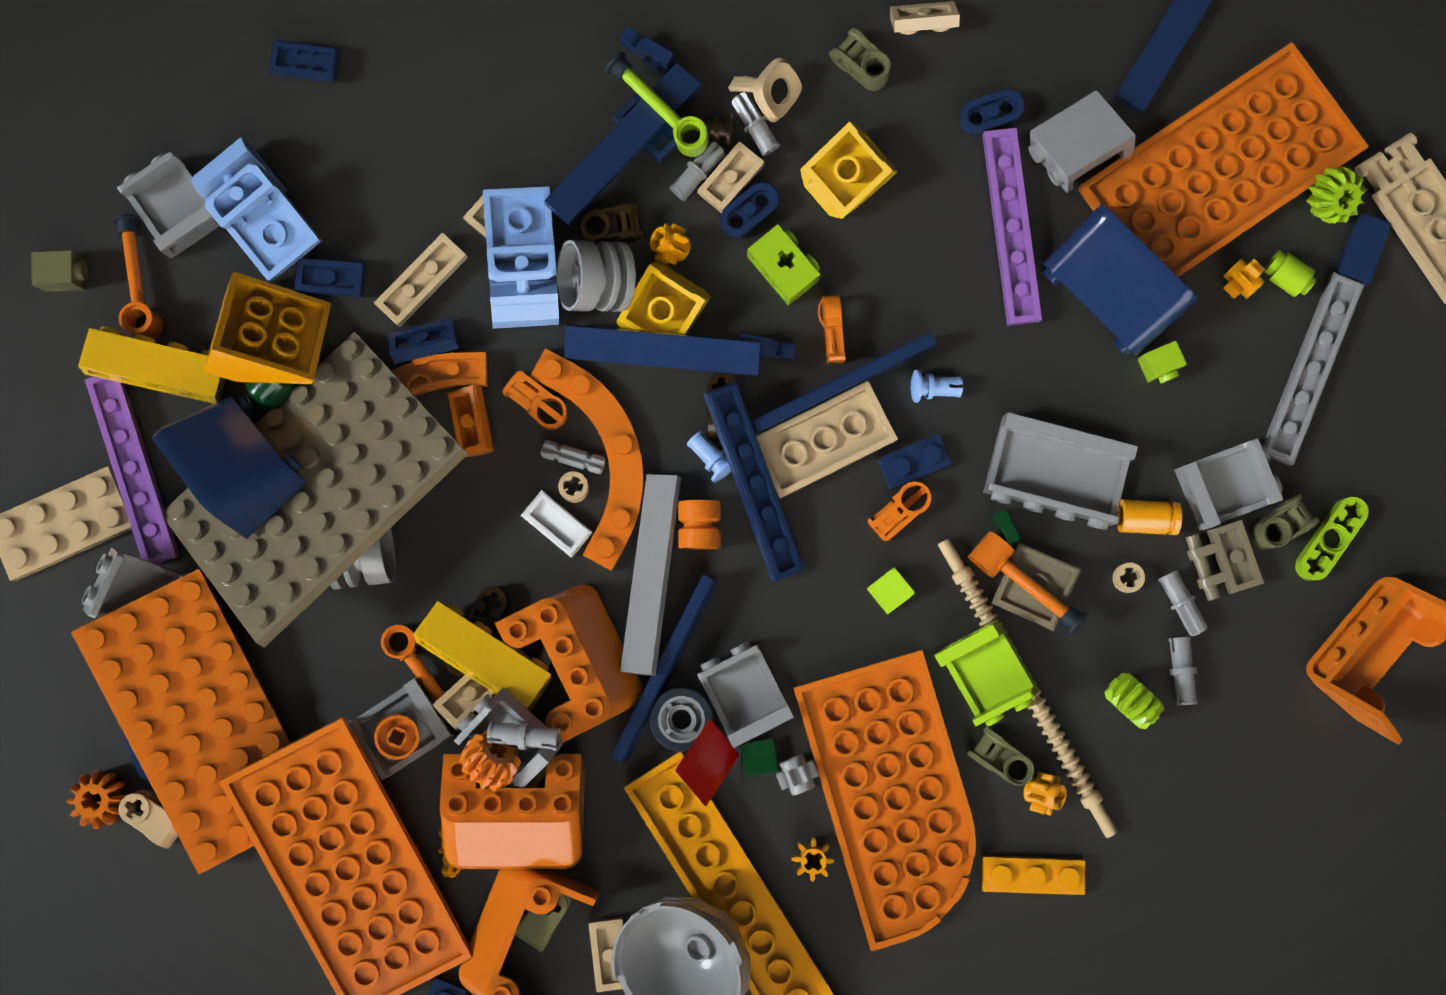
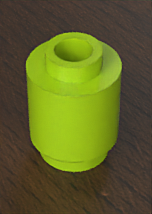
M1281 250L1271 258L1264 268L1265 271H1263L1269 276L1268 280L1293 297H1296L1299 293L1303 296L1306 295L1316 282V279L1313 277L1315 273L1313 268L1290 252L1285 254Z

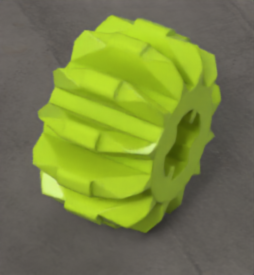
M1346 167L1326 168L1324 175H1315L1317 183L1315 186L1308 187L1312 195L1306 200L1312 206L1310 212L1326 223L1336 224L1337 222L1347 223L1349 216L1358 215V205L1365 203L1361 199V195L1368 190L1362 185L1364 178Z
M1122 673L1118 678H1115L1104 692L1106 699L1141 729H1147L1151 724H1154L1164 710L1163 703L1129 673Z

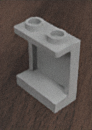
M1096 90L1030 131V146L1028 149L1034 161L1037 163L1041 162L1046 167L1048 176L1053 184L1056 186L1060 185L1068 193L1073 190L1075 179L1115 154H1118L1122 160L1134 153L1136 135Z
M173 151L159 154L151 161L149 166L140 172L131 173L124 179V183L117 187L119 192L129 200L154 236L153 242L163 254L171 259L220 226L205 208V199L196 192L191 181L192 173L183 160Z
M1258 438L1174 469L1199 531L1220 525L1222 522L1283 500L1281 495L1283 491L1282 484L1279 478L1272 474L1268 464L1270 461L1268 450L1264 444H1260Z
M111 547L109 554H103L97 565L96 573L99 576L94 586L90 585L84 593L82 599L83 610L89 617H102L185 576V574Z
M748 641L731 649L732 657L722 662L719 657H716L700 665L703 671L697 674L733 748L794 718L758 644L751 647Z
M418 678L403 685V688L357 718L348 721L373 769L381 780L389 778L454 735L447 725L448 722L433 707L434 700ZM395 712L406 714L412 718L419 729L420 737L415 751L408 757L399 760L386 758L379 753L374 740V730L378 721L385 715Z
M502 687L494 697L487 694L474 708L478 712L477 716L471 711L457 726L462 732L454 742L460 745L467 736L472 738L475 734L480 735L488 730L490 721L519 725L522 721L530 722V726H546ZM560 740L559 749H560V748L562 747V745L564 744V742H563L562 740ZM510 745L511 747L518 749L517 746ZM528 747L527 750H519L517 756L521 760L519 770L515 774L513 781L505 788H524L550 762L558 750L553 751L552 749Z

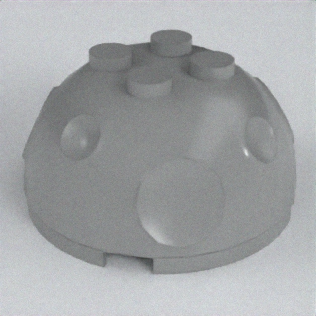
M665 896L663 899L654 901L637 911L623 925L613 946L612 971L614 979L618 977L625 995H745L748 991L750 980V955L736 927L737 925L722 909L714 907L705 902L704 899Z

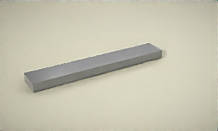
M1335 272L1329 275L1263 442L1270 458L1289 466L1294 465L1365 284Z
M646 475L620 672L656 676L681 478L677 475Z

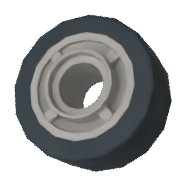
M688 687L671 688L661 694L653 704L649 717L651 731L656 740L667 749L677 752L688 751L708 720L711 719L714 722L713 710L707 698L696 689ZM677 710L689 712L692 719L691 724L686 728L675 726L672 720L674 712Z

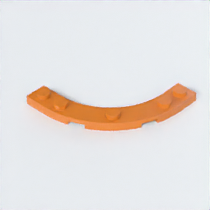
M545 348L530 378L562 395L580 408L596 427L606 449L610 469L608 501L601 521L583 556L613 571L633 533L641 509L644 472L639 443L625 411L611 392L589 372Z
M486 352L434 354L414 359L412 362L402 365L392 372L415 397L443 388L467 387L474 384L488 387V354Z

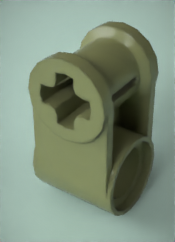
M851 28L847 33L848 37L838 48H833L829 55L840 69L850 74L864 88L869 91L881 90L888 82L890 60L863 33L855 28ZM871 67H878L883 73L875 76L868 73L867 70Z
M1298 493L1278 505L1273 512L1255 523L1250 531V538L1252 543L1262 550L1282 547L1316 526L1320 519L1317 516H1312L1302 501V494ZM1268 526H1271L1275 531L1276 537L1274 541H1271L1266 535Z
M985 727L983 730L984 736L973 751L969 750L967 755L1007 782L1020 786L1030 782L1034 775V766L1031 760L1013 748L1004 738ZM1015 760H1021L1025 766L1024 774L1020 778L1013 779L1008 772L1009 765Z
M561 894L555 908L546 914H536L527 911L518 925L515 936L542 952L566 913L571 897Z

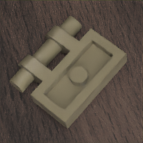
M1242 520L1208 530L1207 534L1211 544L1202 546L1199 534L1185 538L1189 547V551H1186L1190 561L1193 560L1199 579L1196 581L1199 589L1204 590L1207 601L1220 598L1216 585L1223 582L1228 594L1264 584ZM1215 554L1221 572L1212 574L1206 556Z

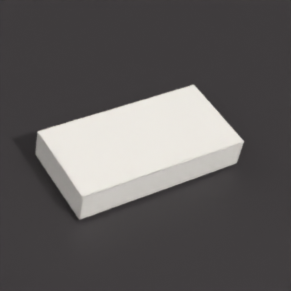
M542 490L520 515L571 558L575 556L593 534L590 529Z

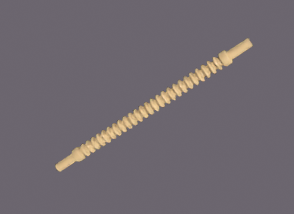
M948 538L937 544L954 573L952 578L955 584H960L962 587L960 592H965L967 595L965 601L970 600L971 605L969 608L976 610L974 617L981 619L979 625L985 626L995 621L998 615L991 613L993 606L986 604L988 598L982 597L983 589L977 588L976 585L979 582L977 580L973 581V571L969 566L965 567L950 539ZM1039 689L1032 698L1034 703L1028 706L1027 709L1034 711L1032 717L1038 718L1037 726H1042L1044 729L1042 735L1048 736L1046 742L1053 744L1051 751L1058 753L1056 759L1062 760L1061 768L1068 770L1066 777L1073 779L1071 785L1077 786L1076 794L1082 795L1080 798L1082 805L1085 809H1090L1106 838H1109L1118 831L1101 803L1103 797L1099 790L1093 789L1095 783L1088 781L1090 775L1083 773L1085 766L1078 764L1080 757L1073 755L1075 749L1069 748L1070 740H1065L1063 737L1065 732L1059 731L1058 728L1061 724L1054 722L1056 716L1054 714L1050 715L1049 710L1051 707L1044 705L1046 698L1039 696L1041 693Z

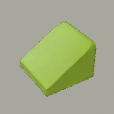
M895 567L891 568L867 588L887 615L915 594L914 590Z

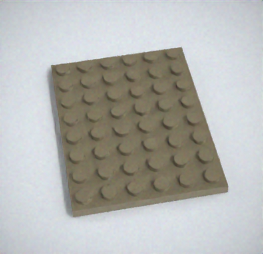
M355 332L317 366L312 384H298L280 408H272L255 424L277 452L282 456L289 453L300 463L302 468L299 470V473L307 483L247 539L211 515L198 502L189 488L164 509L165 521L254 641L264 648L468 455Z

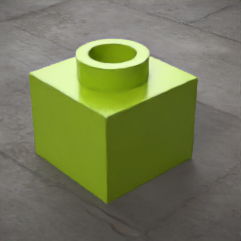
M1177 341L1145 353L1137 359L1148 383L1159 379L1161 384L1179 376L1177 370L1187 365Z

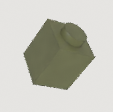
M71 250L31 252L33 286L45 292L85 290L88 266L83 257Z

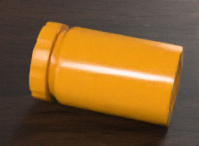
M1120 500L1117 517H1120L1117 524L1119 532L1162 535L1167 533L1169 535L1179 534L1182 525L1180 503Z

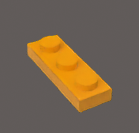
M982 855L981 890L983 892L1085 895V860Z

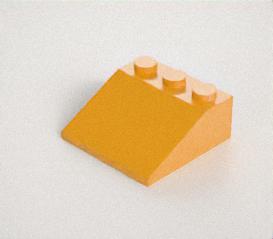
M233 271L223 299L204 372L236 382L312 384L315 378L331 303Z

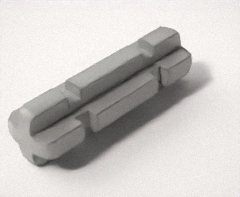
M545 440L541 449V456L552 461L558 459L559 463L582 470L588 468L589 472L596 474L603 472L606 462L603 456L596 454L591 456L586 451L566 445L561 447L558 443Z

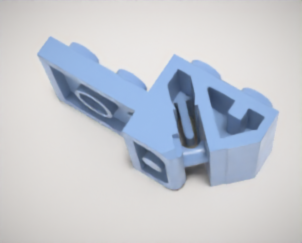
M242 137L191 178L196 192L205 199V208L221 228L227 229L251 261L270 282H273L322 241L286 196L288 190L248 140Z
M549 187L483 190L493 329L559 325L551 210L544 204V200L550 195Z

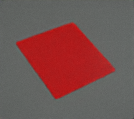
M709 719L675 771L702 804L707 806L738 759L739 753L732 747L715 723Z

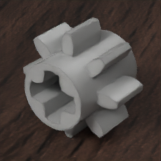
M801 754L780 763L782 771L776 773L782 790L789 788L792 795H797L815 787L813 778L818 777L819 774L813 759L806 762L804 755Z

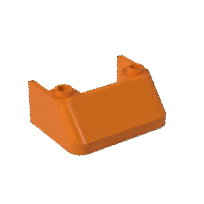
M1396 577L1379 579L1309 660L1306 666L1307 675L1318 688L1354 719L1399 745L1403 739L1384 713L1385 702L1383 698L1372 689L1412 641L1425 647H1434L1446 640V602Z
M500 869L469 944L472 958L464 961L460 966V982L473 995H520L517 983L499 973L524 910L526 909L536 914L549 913L557 905L561 894L594 906L600 891L547 869Z

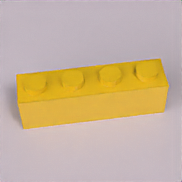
M101 327L100 330L89 328L78 367L85 375L212 404L220 401L226 378L204 372L209 354L208 350H202L201 354L188 351V347L178 343L169 342L168 346L156 344L155 340L150 337L135 335L134 338L122 336L120 331L109 327Z
M437 601L413 633L416 643L494 694H497L503 687L531 712L551 683V674L548 673V666L536 658L528 660L519 654L521 652L519 648L510 647L504 641L500 642L491 636L493 632L481 622L476 621L475 624H472L463 618L465 614L453 604L448 603L445 606Z

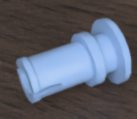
M914 370L910 385L912 400L918 403L921 396H924L927 400H931L933 396L960 398L963 388H950L949 386L963 385L962 377H934L932 373H926L925 376H922L920 370Z
M703 431L696 433L688 441L687 446L706 464L705 469L708 472H714L711 478L714 483L723 479L731 472L724 451H720Z

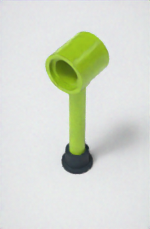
M624 52L616 54L607 64L605 72L607 74L612 73L619 81L624 80L674 129V139L682 154L688 157H697L703 154L709 144L705 124L699 118L693 116L681 118L632 70L633 66L625 59L626 54ZM690 130H695L700 133L698 141L692 144L684 142V134Z

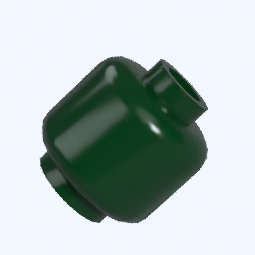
M245 383L246 390L251 395L249 400L255 406L264 410L267 407L280 408L288 399L292 390L296 388V384Z

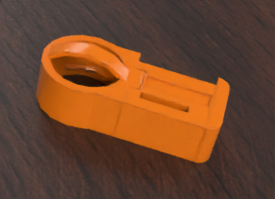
M822 296L817 314L820 323L824 326L827 365L844 363L846 358L840 296ZM821 304H822L823 321H822L821 316H820V305H821Z
M517 371L503 388V394L506 398L509 395L512 400L528 411L530 409L528 414L542 427L555 430L565 424L568 418V410L565 403L524 372ZM552 401L558 403L562 407L563 415L558 414L545 402ZM540 408L558 422L554 424L544 423L539 415Z
M915 481L905 484L892 497L895 501L894 503L890 501L874 515V521L870 518L868 519V524L883 541H889L917 515L926 511L930 506L931 493L923 483ZM915 485L921 487L907 501L902 503L901 497H903V493L907 488ZM927 493L928 499L922 508L914 511L908 510L915 501Z

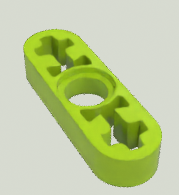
M1347 497L1335 503L1296 560V572L1302 579L1307 581L1321 580L1330 573L1368 518V506L1361 498ZM1345 507H1355L1353 513L1357 515L1356 518H1348L1343 525L1334 523V520L1341 522L1348 514L1344 509ZM1329 529L1339 534L1340 542L1336 548H1330L1324 542V534ZM1321 552L1330 555V557L1321 556L1316 563L1319 571H1308L1310 565L1307 563V560H1315Z

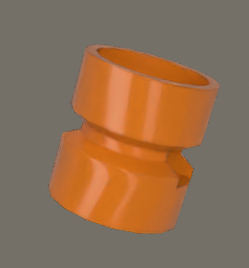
M678 501V521L684 524V527L678 530L679 549L721 548V530L716 527V523L721 520V501Z
M399 712L389 713L376 724L374 730L375 746L379 753L386 758L393 760L404 759L411 755L418 747L420 739L419 729L408 715Z

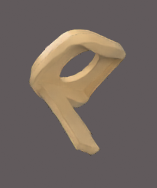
M777 58L767 65L758 78L735 76L728 88L730 91L753 92L754 99L768 121L774 123L783 117L795 103L802 91V84L789 62L784 58ZM778 78H782L788 86L787 97L780 104H776L771 96L772 85Z

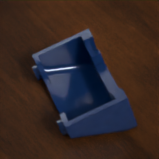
M1100 204L1042 263L1046 267L1042 273L1055 286L1061 282L1117 337L1112 343L1125 356L1130 352L1137 356L1198 300V297L1103 204Z
M230 396L161 426L151 437L198 502L211 515L247 539L307 481L299 473V470L302 468L300 463L289 453L282 456L277 452L253 423L256 420L253 416L256 409L244 397L241 396L237 400L235 397Z

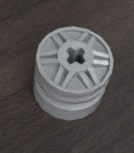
M587 240L566 241L559 252L556 269L557 292L563 308L568 311H591L596 308L601 312H607L608 310L622 312L628 308L633 298L636 279L635 261L629 246L623 242L610 243L601 241L595 244Z
M391 528L330 585L333 590L344 589L346 584L350 588L358 587L361 571L368 585L393 583L396 559Z

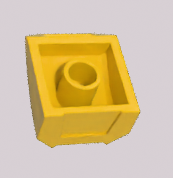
M850 121L800 169L803 184L807 191L829 216L841 219L855 210L898 172L893 163L867 133L856 123Z
M656 261L647 267L634 290L630 305L621 312L617 319V324L621 329L688 334L711 296L703 288L688 280L671 267Z

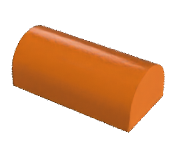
M474 384L447 392L456 440L468 453L466 457L493 452L494 445L482 385Z

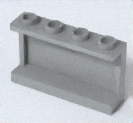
M1008 412L1001 420L983 493L991 494V500L995 502L1010 504L1011 500L1024 503L1023 509L1042 513L1044 508L1055 511V517L1075 521V518L1078 517L1088 520L1087 525L1090 527L1107 530L1108 526L1119 523L1120 517H1117L1119 503L1129 463L1135 459L1138 446Z

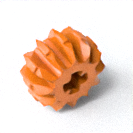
M486 730L480 735L475 734L474 737L470 738L459 760L463 764L461 771L470 775L469 782L476 781L480 784L481 789L488 786L495 792L501 787L505 788L513 781L515 774L519 770L521 760L517 757L518 749L506 744H489L487 742Z
M95 770L92 775H81L79 777L80 784H72L69 788L75 794V797L68 798L66 801L70 805L75 804V809L72 810L69 816L76 817L81 815L79 825L87 826L91 823L94 829L102 828L104 823L107 825L116 823V815H120L119 804L127 796V794H121L120 792L126 783L123 781L115 783L116 774L111 772L104 775L102 770ZM100 795L101 801H98L97 803L99 805H97L95 802V798L99 797Z

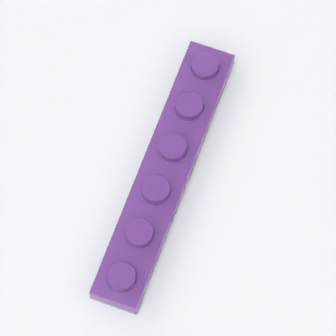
M1017 128L984 131L982 137L1007 326L1039 323L1042 320Z
M98 377L85 379L141 558L161 564L180 557L172 529L165 521V507L125 383Z

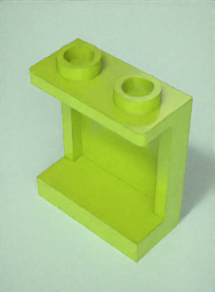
M999 619L940 649L934 655L940 667L947 666L975 716L972 720L975 726L984 722L987 727L991 726L1005 717L1003 712L1013 707L1017 712L1034 703L1032 698L1039 689Z

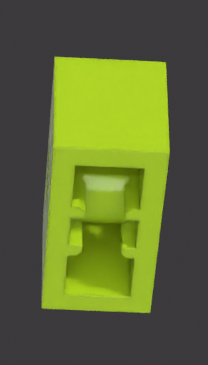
M777 224L747 249V257L789 306L819 281L820 273L818 270H820V266L810 254L804 256L797 247L799 245L797 238L789 229L783 231ZM780 258L784 261L791 259V269L786 265L781 268Z

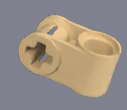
M141 789L125 796L121 800L119 814L125 822L139 830L156 845L166 849L172 846L178 835L157 795L153 791ZM138 800L142 802L140 806L142 812L140 813L136 811L138 807L136 801Z

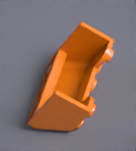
M584 584L577 585L542 599L495 623L503 641L510 647L522 648L541 639L570 701L551 710L545 721L547 728L561 729V740L563 742L638 704L644 692V686L638 674L620 672L624 645L598 592L593 587Z
M443 754L440 815L444 854L452 866L458 869H568L580 861L583 852L585 765L581 754H560L553 757L546 767L545 788H499L495 792L490 788H477L476 781L469 782L470 775L461 771L463 767L462 762L459 760L461 754Z

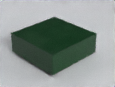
M1004 509L990 516L998 535L1008 544L1020 540L1021 536L1008 510Z
M773 738L745 742L740 745L745 778L779 772Z

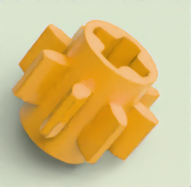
M675 223L671 226L664 224V227H658L650 238V248L656 252L654 260L668 265V263L676 265L677 261H683L689 254L691 247L689 238L684 236L686 229Z
M1241 258L1223 275L1229 282L1223 289L1234 299L1240 293L1247 299L1265 283L1259 276L1265 269L1255 259L1247 264Z
M1039 771L1037 778L1033 777L1025 785L1024 799L1031 803L1030 811L1051 816L1053 809L1060 810L1063 807L1067 792L1065 786L1059 784L1061 777Z
M812 837L811 844L804 846L801 842L797 843L801 850L800 855H793L791 859L794 862L801 863V866L796 871L797 875L799 876L807 872L811 882H814L815 874L822 873L824 876H828L825 869L826 863H834V858L824 854L829 849L827 843L819 847L816 845L815 837ZM810 852L812 855H816L819 852V865L815 866L813 863H810L808 866L805 865L808 862L806 854Z

